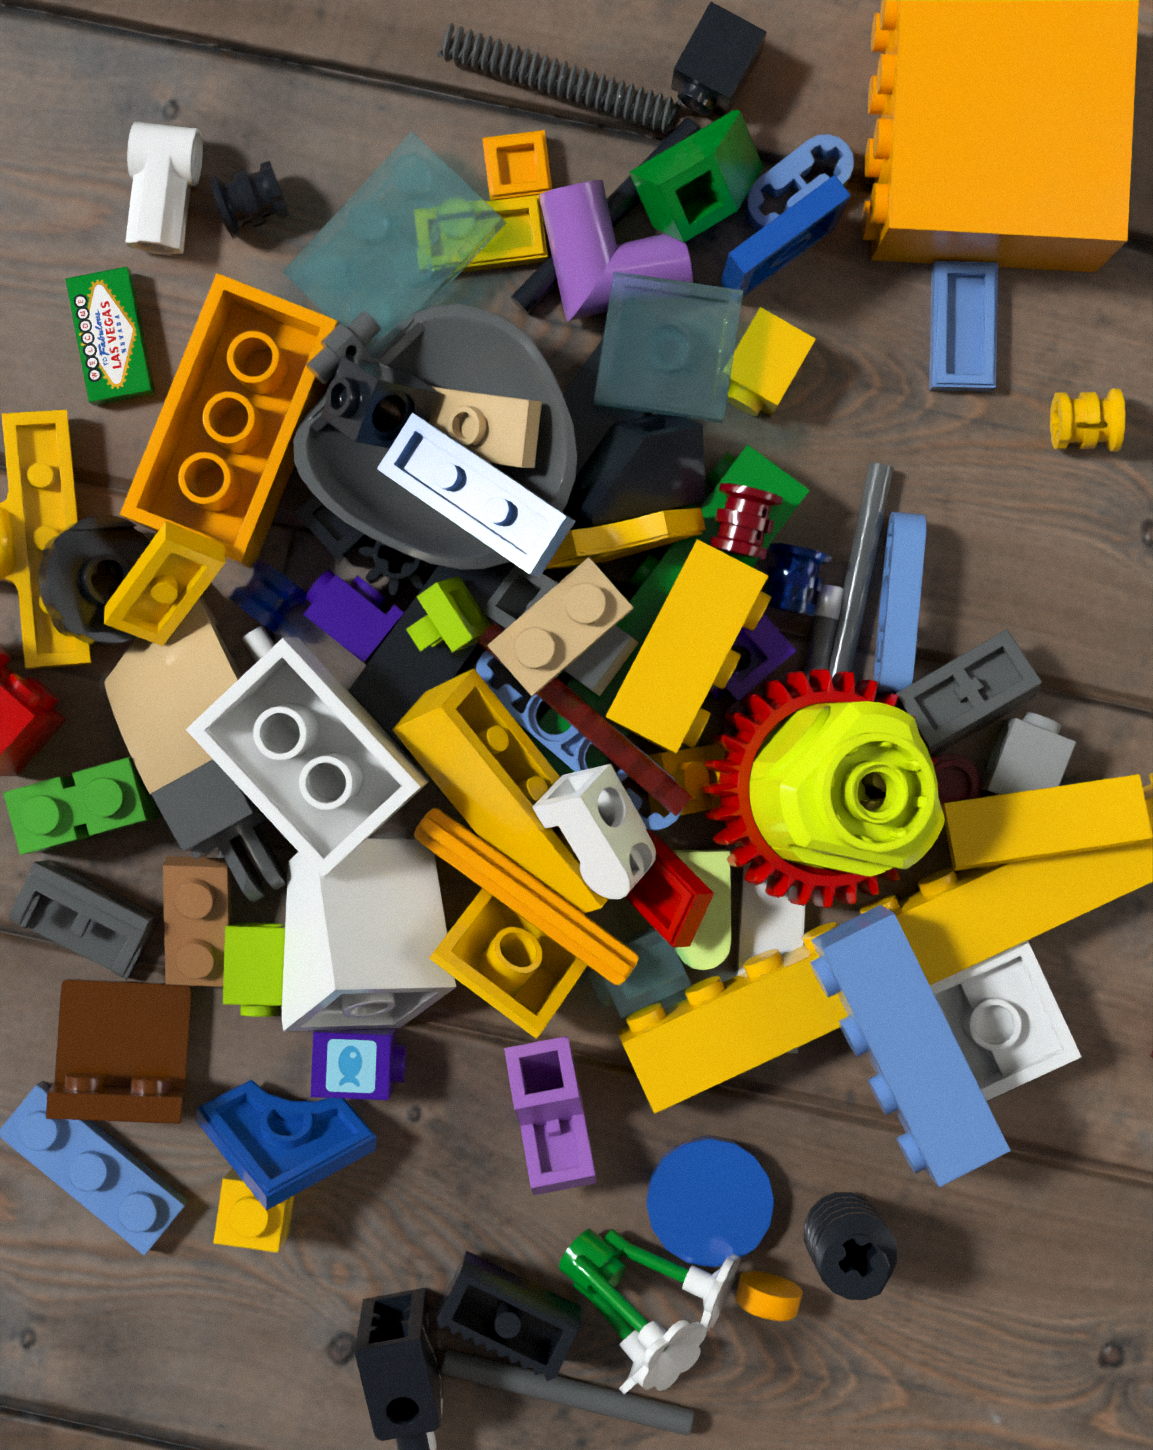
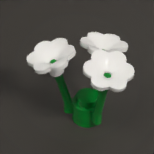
M589 1228L583 1231L567 1248L560 1260L559 1270L574 1282L573 1287L591 1301L623 1340L619 1345L633 1361L627 1380L619 1388L623 1394H626L637 1383L645 1390L653 1387L658 1391L666 1390L677 1380L680 1373L687 1371L695 1364L701 1353L699 1345L703 1342L706 1332L715 1325L722 1306L729 1296L741 1257L732 1254L730 1258L727 1257L722 1267L713 1274L693 1265L688 1270L629 1243L614 1229L602 1238ZM622 1255L683 1283V1290L702 1298L704 1312L701 1322L689 1324L686 1320H681L673 1324L668 1331L657 1321L649 1322L615 1289L627 1269V1266L620 1261Z

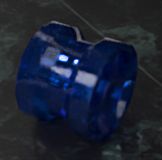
M258 556L251 565L252 576L244 586L235 587L228 598L268 629L280 635L287 626L285 616L293 606L303 605L306 601L307 592Z

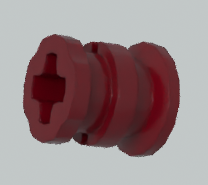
M720 483L719 491L727 498L724 509L717 508L715 522L721 524L718 535L711 537L710 546L720 551L765 560L767 550L762 546L765 534L772 535L774 521L769 520L772 507L782 505L783 497L748 486Z

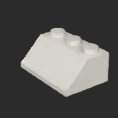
M298 637L282 638L186 729L322 877H325L431 781Z

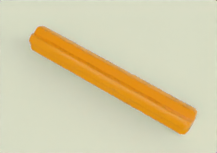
M434 807L428 811L416 827L414 837L418 842L613 985H621L636 967L639 956L635 951L440 808Z

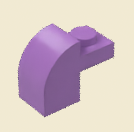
M563 1036L504 1048L513 1105L521 1127L529 1181L533 1195L597 1183L584 1104L569 1037Z

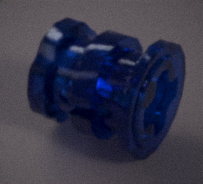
M770 543L769 550L777 555L775 567H768L766 574L768 575L766 580L771 581L770 590L767 594L771 596L767 607L815 616L817 607L812 603L814 592H821L824 579L818 577L820 566L831 563L832 556L800 546Z

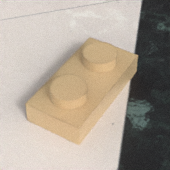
M588 557L487 646L533 697L633 610V607Z

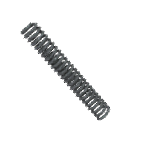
M453 22L448 25L444 42L437 53L438 58L444 56L446 61L453 58L455 64L462 62L465 68L472 65L474 71L481 68L484 74L491 71L493 77L500 74L502 80L510 78L512 84L519 80L522 87L529 84L531 90L538 86L540 93L548 90L550 96L556 93L559 99L566 96L569 103L576 99L578 106L586 103L589 109L595 105L597 112L604 109L607 115L614 111L616 119L623 115L625 121H629L633 117L635 125L642 121L645 128L652 123L653 130L656 131L661 127L663 134L671 130L683 104L681 99L677 100L670 115L673 98L669 96L661 111L664 98L661 92L657 95L651 109L654 92L650 90L641 107L645 90L643 86L638 88L632 103L635 90L633 83L628 86L622 101L626 85L624 80L619 82L612 100L616 79L615 77L610 78L603 95L607 78L605 73L600 76L593 94L597 77L595 70L591 72L583 92L587 75L586 67L581 69L573 90L578 67L576 64L572 66L564 86L569 65L567 61L562 63L554 84L559 60L558 58L553 59L545 80L550 59L548 54L543 57L535 78L540 57L538 51L534 53L529 70L525 76L530 50L529 48L524 50L521 63L516 72L521 51L520 45L514 48L512 59L506 70L512 45L510 42L505 44L502 57L497 66L498 55L502 45L501 39L496 40L493 53L487 64L493 39L491 35L486 38L482 54L478 60V53L483 39L481 32L476 35L472 52L468 58L469 47L474 34L472 29L467 31L463 48L458 56L464 28L460 26L457 29L454 44L449 52L450 41L455 28Z

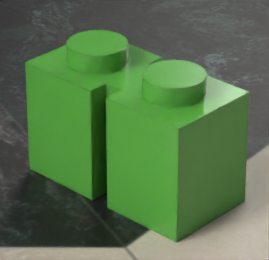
M132 757L72 773L73 777L59 776L3 792L20 855L40 853L90 839L94 835L107 834L161 819L158 806L152 795L149 794Z

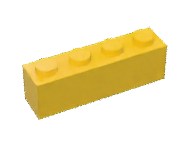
M473 668L426 691L395 725L392 731L479 838L583 914L602 908L608 898L600 896L585 883L580 873V860L559 826L545 829L532 808L560 776L477 671Z

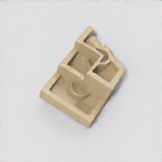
M203 595L200 596L163 646L139 637L136 638L104 681L107 696L122 737L150 795L152 792L212 760L210 755L186 729L242 677L216 628L218 624Z

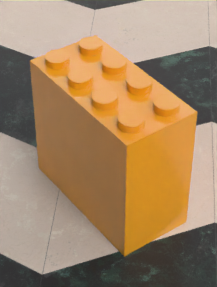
M881 0L880 12H875L871 32V52H880L881 54L877 75L871 76L868 92V114L878 115L875 125L874 138H868L864 166L865 177L875 178V183L872 188L871 201H865L861 224L862 240H872L871 260L933 264L935 261L998 262V267L1078 272H1096L1128 241L1139 0Z

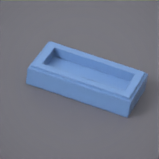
M935 261L932 264L929 391L992 392L996 388L998 262Z

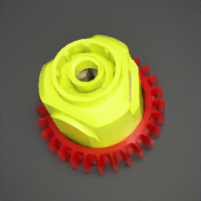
M814 669L810 671L809 680L802 671L788 673L786 675V688L778 680H769L763 683L766 700L759 694H747L742 698L750 714L749 716L737 712L728 713L725 716L727 722L736 730L734 736L715 735L712 738V741L721 749L726 750L723 759H710L704 762L705 767L720 773L719 783L705 785L701 790L703 793L719 796L721 806L705 812L704 816L707 819L725 821L727 828L716 834L713 840L716 844L722 845L736 843L737 847L727 858V862L735 867H743L751 862L744 880L749 884L761 885L767 879L765 888L767 895L783 898L788 891V901L801 906L807 905L811 897L812 903L815 906L829 908L832 907L834 895L840 903L854 904L857 902V888L863 894L872 896L879 894L876 875L884 880H900L897 869H908L917 863L938 838L945 818L938 798L940 785L937 783L934 769L937 760L934 757H930L924 743L925 740L919 734L915 716H911L903 710L894 707L898 700V695L886 693L875 698L877 681L871 679L861 680L855 685L854 673L848 671L838 672L831 679L830 670Z

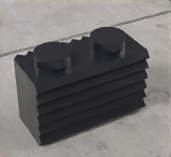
M466 1251L442 1299L437 1322L440 1329L449 1326L452 1335L461 1332L463 1340L473 1338L475 1346L485 1344L487 1352L496 1349L499 1358L508 1355L511 1364L520 1361L523 1370L532 1367L534 1375L544 1372L546 1381L556 1378L581 1325V1306Z

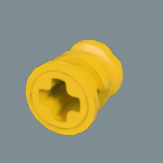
M1110 389L1106 398H1098L1096 392H1080L1078 398L1070 399L1067 392H1055L1050 410V432L1053 448L1066 449L1069 443H1077L1079 449H1095L1098 442H1105L1109 451L1118 452L1124 439L1126 417L1125 402L1121 389Z

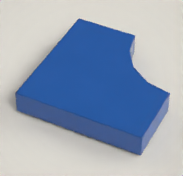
M251 1079L196 1108V1122L266 1211L376 1149L377 1136L344 1098H325L319 1101H290L269 1094Z

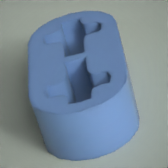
M830 134L817 135L807 140L758 178L749 191L745 205L746 218L750 226L758 232L779 216L775 212L767 216L760 212L765 200L764 193L768 192L771 197L777 198L792 188L796 194L787 201L784 209L785 212L830 178L824 173L816 177L809 184H806L803 180L813 167L815 161L813 155L815 154L822 160L833 156L838 161L833 174L838 177L845 187L854 167L853 153L849 145L841 138Z

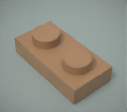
M167 856L163 864L165 984L223 987L225 926L233 923L232 871L224 858L203 857L194 859V857Z

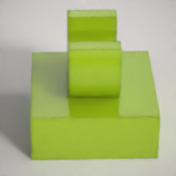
M460 576L436 582L416 596L428 615L406 629L420 652L429 646L435 647L443 641L446 642L451 652H455L474 645L495 631L486 616L481 613V608Z

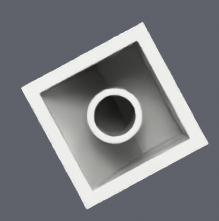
M387 832L366 839L325 877H322L299 852L288 861L281 1018L283 1031L400 1028L456 988L455 978L429 959L447 935L435 856L431 850L416 839H407L404 833Z

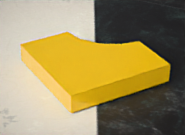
M701 508L663 510L617 523L570 530L545 569L579 566L588 557L595 564L608 563L701 535L702 531L706 530Z

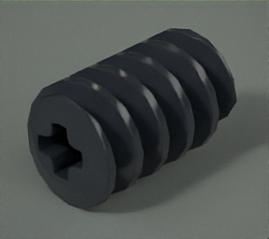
M834 1192L820 1198L810 1208L804 1222L803 1240L822 1282L833 1293L848 1300H867L880 1295L897 1264V1244L891 1230L877 1210L866 1198L852 1192ZM853 1238L855 1243L845 1248L843 1244Z

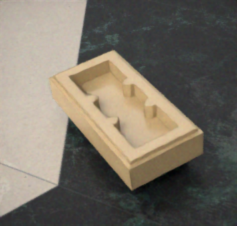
M430 386L439 392L429 420L430 424L489 463L521 468H535L542 401Z

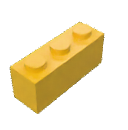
M697 539L605 719L672 754L678 752L682 743L693 748L711 715L710 712L700 708L712 684L722 690L725 688L741 657V654L731 650L742 626L754 631L771 599V596L761 591L768 575Z

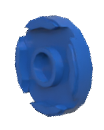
M706 1135L692 1138L691 1141L683 1142L678 1147L676 1145L663 1154L650 1175L646 1205L652 1230L666 1250L686 1263L716 1267L723 1265L726 1258H730L732 1254L743 1258L757 1248L770 1227L774 1198L769 1176L751 1151L732 1139Z

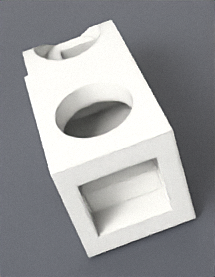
M611 764L562 775L532 806L545 829L559 826L580 860V873L583 880L590 889L600 896L608 899L626 897L656 860V849L646 831L647 827Z

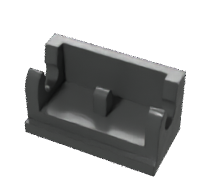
M1008 629L897 692L896 695H898L899 701L898 708L911 716H915L919 734L925 740L924 743L930 757H935L1035 699L1042 681Z
M52 860L34 862L11 909L9 919L14 921L15 924L28 928L116 973L115 975L125 980L130 979L162 916Z

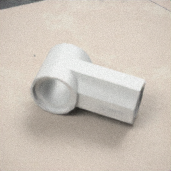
M144 122L133 123L129 134L127 151L128 172L130 178L133 179L125 241L130 248L158 255L171 256L172 254H183L191 186H197L202 168L203 141L200 129Z

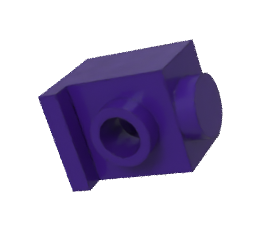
M328 569L308 591L305 599L311 605L303 615L367 665L404 612L393 605L389 612L384 614L380 607L387 599L357 575L349 585Z
M763 613L754 631L742 626L731 647H739L747 652L749 656L748 666L741 671L734 670L723 690L712 684L708 693L716 701L727 695L733 703H736L795 653L796 649Z

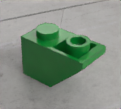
M735 109L631 170L629 173L653 228L684 243L738 211L762 171L763 166L741 111Z

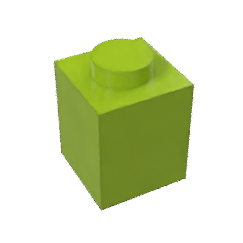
M234 922L225 926L223 1004L240 1005V1015L272 1017L279 1015V1006H282L285 923Z

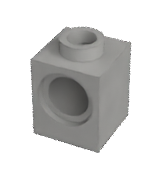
M1025 712L1022 720L1018 718L1004 719L981 774V792L990 796L1059 786L1076 741L1058 735L1062 727L1060 723L1035 713Z

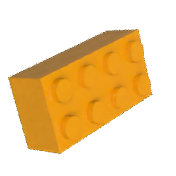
M216 273L119 515L157 533L165 521L219 542L225 545L226 560L253 570L295 466L293 440L299 423L324 393L328 383L327 381L323 384L319 381L306 364L323 349L321 341L339 325L338 320Z

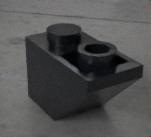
M672 412L613 423L575 476L567 505L563 511L585 522L587 527L591 528L625 521L626 518L639 515H649L663 510L681 509L683 505L705 501L703 425Z

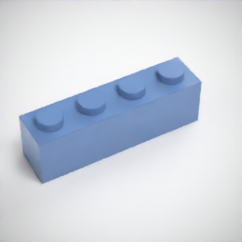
M879 905L811 939L819 958L810 962L813 973L828 998L838 994L848 1015L839 1021L840 1027L857 1057L867 1053L877 1074L868 1079L869 1086L885 1115L896 1112L906 1132L897 1137L896 1140L914 1174L924 1170L941 1187L1010 1152L1011 1150L895 913Z

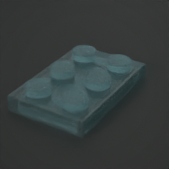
M411 131L283 273L328 317L338 320L339 324L347 326L362 311L367 312L381 328V331L364 346L368 350L379 339L412 316V314L427 309L499 232L506 222Z

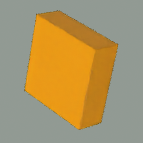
M545 130L482 138L490 201L540 195L552 190Z

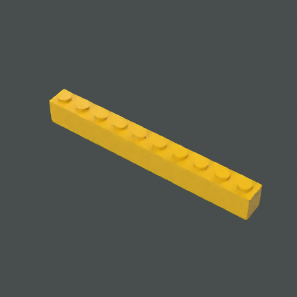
M1152 772L1148 776L1151 784L1144 786L1143 792L1153 835ZM1153 839L1146 843L965 869L957 874L953 871V868L940 870L918 882L920 891L897 901L895 895L879 898L862 907L860 913L863 914L879 905L894 912L929 985H932L1153 882ZM837 922L821 925L805 933L801 937L804 945L786 954L781 955L778 949H772L750 958L743 964L746 972L722 982L720 976H713L690 986L685 990L687 999L666 1009H663L661 1003H655L637 1010L626 1018L628 1026L618 1030L617 1033L654 1114L840 1028L839 1021L848 1016L838 994L829 998L825 995L810 965L811 961L819 958L811 939L837 927Z

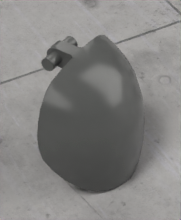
M464 304L433 306L412 314V316L398 324L366 350L364 346L381 331V328L367 312L362 311L347 326L339 324L321 341L323 349L306 364L312 374L323 384L336 374L343 355L405 369L429 386L542 401L535 468L490 464L560 511H563L566 507L575 481L577 465L573 421L552 370L534 341L515 324L502 316L479 307ZM327 390L300 421L293 440L294 463L299 475L310 491L345 523L376 541L430 564L456 569H486L510 562L503 555L377 470L390 448L354 442L324 420L321 414L326 403Z

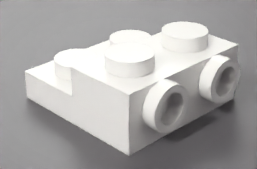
M1028 940L930 985L986 1101L1081 1058V1054Z

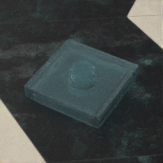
M614 271L594 404L723 423L743 290Z

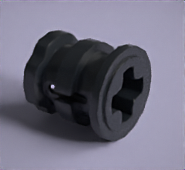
M270 160L261 163L260 171L249 175L246 169L235 172V180L223 183L217 176L210 178L216 204L232 239L239 237L240 226L252 223L253 227L256 228L266 224L265 217L276 214L282 219L290 216Z

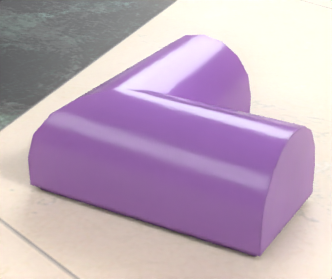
M603 180L568 185L539 195L566 322L622 310L631 299L644 305L691 294L693 290V272L685 242L683 243L667 234H661L616 244Z

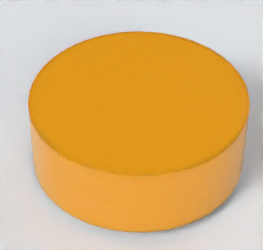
M747 1271L740 1275L735 1300L742 1309L755 1316L774 1321H788L797 1316L803 1291L798 1285L783 1277L765 1272Z

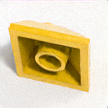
M484 889L480 890L429 957L431 961L535 1039L542 1033L587 967L585 963Z

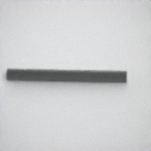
M869 463L843 587L845 591L828 668L831 679H833L835 673L843 671L852 672L894 470L889 465Z
M446 1349L441 1369L442 1375L685 1436L690 1434L694 1410L627 1393L623 1394L619 1391L559 1376L546 1381L544 1373L534 1375L531 1369L526 1368L523 1370L519 1366Z

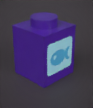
M396 1028L315 1030L313 1032L310 1097L389 1100L394 1092V1083H405L407 1068V1045L396 1044Z

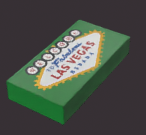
M128 267L65 278L88 402L96 406L155 394L132 271Z

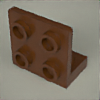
M70 978L64 980L61 984L55 1082L47 1093L46 1119L180 1124L185 1100L191 986Z

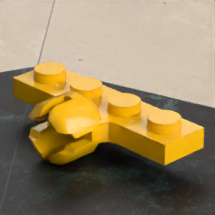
M67 410L2 413L9 490L6 500L0 503V582L5 581L14 584L18 590L25 668L30 670L91 664L90 644L84 643L75 637H67L57 631L53 626L51 615L43 604L38 579L43 550L47 542L59 535L68 526L78 522Z

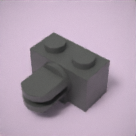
M213 759L151 793L182 852L191 851L194 859H199L219 849L242 892L251 902L263 898L265 891L239 838L242 837L259 870L273 889L277 890L287 884L286 873L260 827L268 820Z

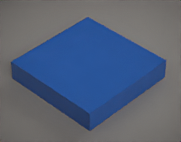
M833 175L728 254L720 285L734 303H737L835 230L851 196L836 175Z

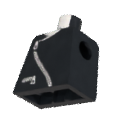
M420 1288L363 1299L354 1352L374 1436L381 1441L396 1439L398 1450H436L437 1444L434 1431L439 1429L442 1423L444 1390L426 1289Z

